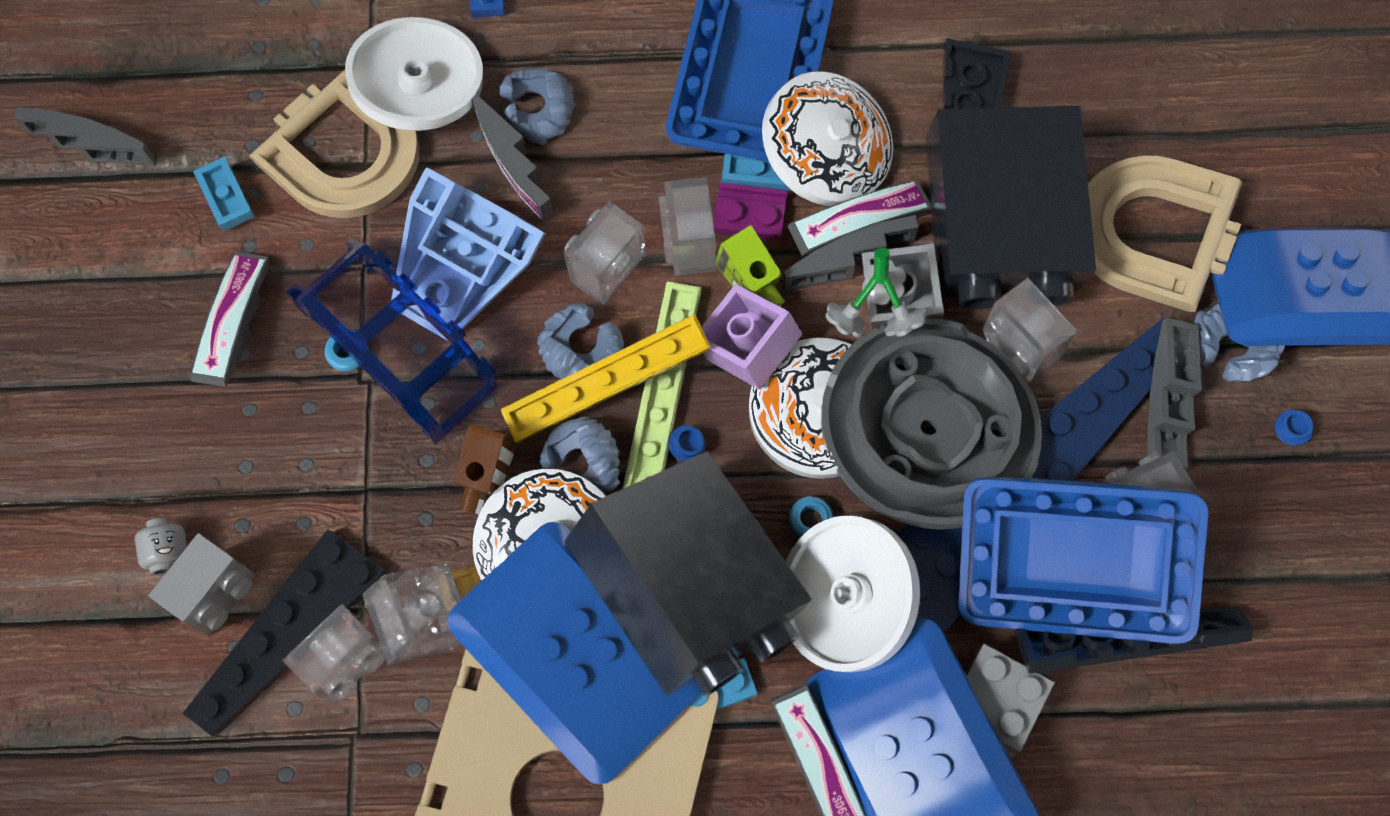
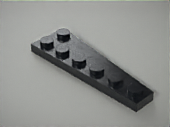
M946 38L943 48V109L1001 108L1011 51Z
M327 529L182 714L209 735L217 737L257 699L262 691L267 690L280 677V673L287 666L309 650L308 646L323 632L329 631L337 623L336 620L350 606H355L388 572Z
M1241 607L1200 608L1199 626L1196 635L1190 641L1180 644L1074 635L1071 633H1052L1051 631H1030L1021 628L1013 629L1028 674L1050 675L1055 670L1250 642L1252 641L1254 628Z

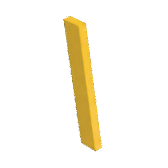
M694 314L500 410L514 442L519 443L712 348L697 316Z

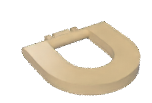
M344 70L322 91L314 84L306 90L312 98H308L304 93L298 96L283 110L289 119L286 120L282 115L278 114L273 120L280 128L249 155L258 167L307 209L328 217L353 218L376 212L400 196L416 172L419 162L420 144L416 130H402L389 127L367 116L353 101L347 87L346 72ZM337 100L341 101L360 117L381 138L380 153L374 164L365 172L349 178H336L326 175L290 144L294 138Z
M1160 156L1132 157L1106 167L1088 183L1096 271L1094 274L1117 289L1187 312H1195L1209 274L1224 273L1226 265L1219 262H1228L1236 240L1234 235L1238 234L1241 224L1229 221L1242 186V181L1229 175ZM1151 196L1201 210L1212 215L1191 269L1137 252L1126 246L1119 239L1114 229L1113 216L1116 211L1131 199Z

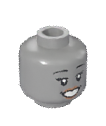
M155 518L147 521V527L138 531L134 539L139 565L143 569L149 570L151 575H162L167 573L187 548L185 530L181 525L170 523L169 518Z

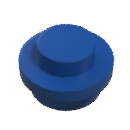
M1287 410L1280 414L1275 421V433L1287 445H1302L1313 434V422L1309 415L1303 411Z
M689 425L680 426L670 435L669 449L675 458L684 462L703 453L705 439L697 428Z

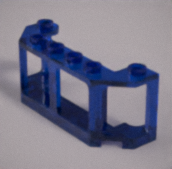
M349 236L345 240L348 246V251L307 288L295 283L286 291V294L306 317L308 316L313 322L315 321L404 409L406 414L423 429L422 432L436 445L498 388L494 378L496 370L484 357L481 356L479 358L463 339L466 334L456 322L450 320L447 323L439 316L442 311L431 298L426 296L422 299L415 292L418 288L406 274L402 273L398 276L391 269L394 265L382 251L378 250L374 253L366 243H362ZM357 259L370 272L376 270L399 294L359 330L350 331L317 299V294ZM412 305L451 345L411 382L403 383L368 349V344ZM465 358L467 364L485 385L440 425L422 405L421 397L457 363Z

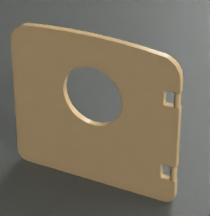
M466 649L458 680L452 692L428 771L424 792L415 816H514L512 811V792L515 781L528 763L540 755L560 751ZM471 667L483 670L477 691L465 689ZM717 691L708 695L704 705L699 707L689 705L613 780L602 784L604 802L600 816H691L718 705ZM436 784L448 787L441 810L429 807Z

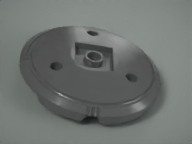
M925 318L926 322L921 327L912 329L911 332L900 337L896 336V334L887 336L884 331L886 327L882 325L879 330L875 328L855 341L842 354L828 379L821 405V429L827 453L832 454L830 460L835 461L833 466H838L837 473L847 487L859 499L882 515L910 526L925 529L963 527L964 494L966 487L971 481L982 477L1031 479L1039 464L1042 441L1041 419L1033 393H1029L1030 387L1026 386L1027 381L1022 380L1023 375L1014 363L994 345L969 332L963 324L944 319ZM921 423L931 424L935 428L936 433L933 435L924 434L920 428ZM992 432L997 433L999 437L995 436Z

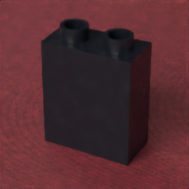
M1080 106L938 109L926 135L933 243L941 295H958L959 306L966 309H984L1000 305L1003 302L1002 293H1030V303L1037 307H1054L1074 301V291H1077L1096 271Z
M704 452L592 502L564 541L667 697L694 681L704 696L716 692L743 672L745 668L737 657L750 649L753 650L761 663L774 658L800 637L790 621L812 601L808 592L708 452Z

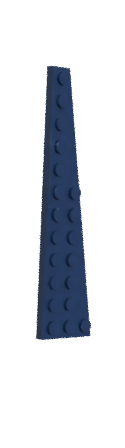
M1165 317L1040 417L1042 441L1039 464L1031 479L1073 481L1151 389L1155 355L1162 321ZM908 525L896 535L900 537L910 551L918 572L920 603L916 620L930 619L936 622L945 633L960 615L959 589L962 527L939 530Z

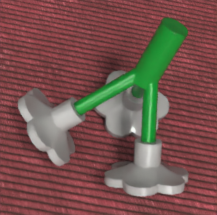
M877 248L875 250L874 265H869L865 268L864 277L866 280L862 284V292L855 301L851 300L847 306L838 305L833 302L827 306L826 319L835 325L842 334H852L858 338L864 334L865 322L858 315L862 311V303L868 296L873 297L874 301L879 305H886L890 300L893 303L891 309L895 316L887 322L888 326L884 330L887 336L895 334L899 337L911 332L912 329L919 328L926 322L925 317L928 315L926 308L908 309L905 302L900 301L904 294L903 283L906 280V273L902 268L895 267L894 263L889 260L890 252L888 249Z

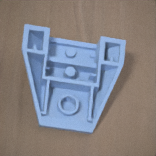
M426 167L410 197L390 308L447 341H451L529 266L546 233L477 193Z

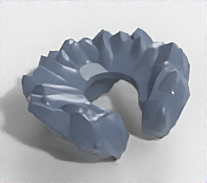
M547 68L518 69L505 77L499 87L501 97L516 101L526 93L536 92L545 99L544 108L534 114L516 110L515 103L510 104L503 113L506 122L530 142L541 145L546 144L549 138L565 133V127L571 122L569 118H571L572 110L576 105L574 102L575 95L572 93L573 87L567 84V79Z
M584 303L570 304L566 309L556 312L545 321V328L538 337V354L542 355L546 369L551 371L555 377L563 379L622 350L624 341L619 328L611 321L599 325L600 331L597 335L595 348L587 354L575 353L569 345L570 337L575 331L590 325L594 317L593 308L588 307Z
M1219 304L1206 313L1203 311L1198 312L1193 323L1199 326L1200 363L1203 367L1214 363L1219 350V342L1228 335ZM1285 345L1247 346L1249 350L1244 355L1229 359L1222 377L1227 382L1237 383L1251 381L1268 375L1279 363V355L1283 352Z
M580 417L576 420L572 419L562 423L550 433L540 454L541 459L539 462L543 468L549 469L562 466L570 452L575 449H581L589 464L586 473L581 477L593 483L605 495H608L620 483L617 479L619 475L617 467L620 464L617 458L619 450L616 448L617 442L611 437L610 430H605L602 423H597L596 419L590 420V417Z

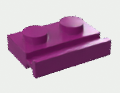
M719 182L712 233L734 236L751 225L760 239L781 242L787 190Z

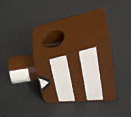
M469 424L454 477V483L465 488L459 509L479 515L486 495L491 496L504 484L518 445L505 434ZM484 470L483 477L478 480V475Z

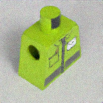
M751 225L721 243L715 264L732 287L737 284L779 307L785 303L775 288L781 277V272Z

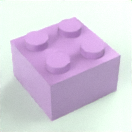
M735 284L702 326L712 348L703 352V355L708 361L760 390L801 337L802 332L789 311Z

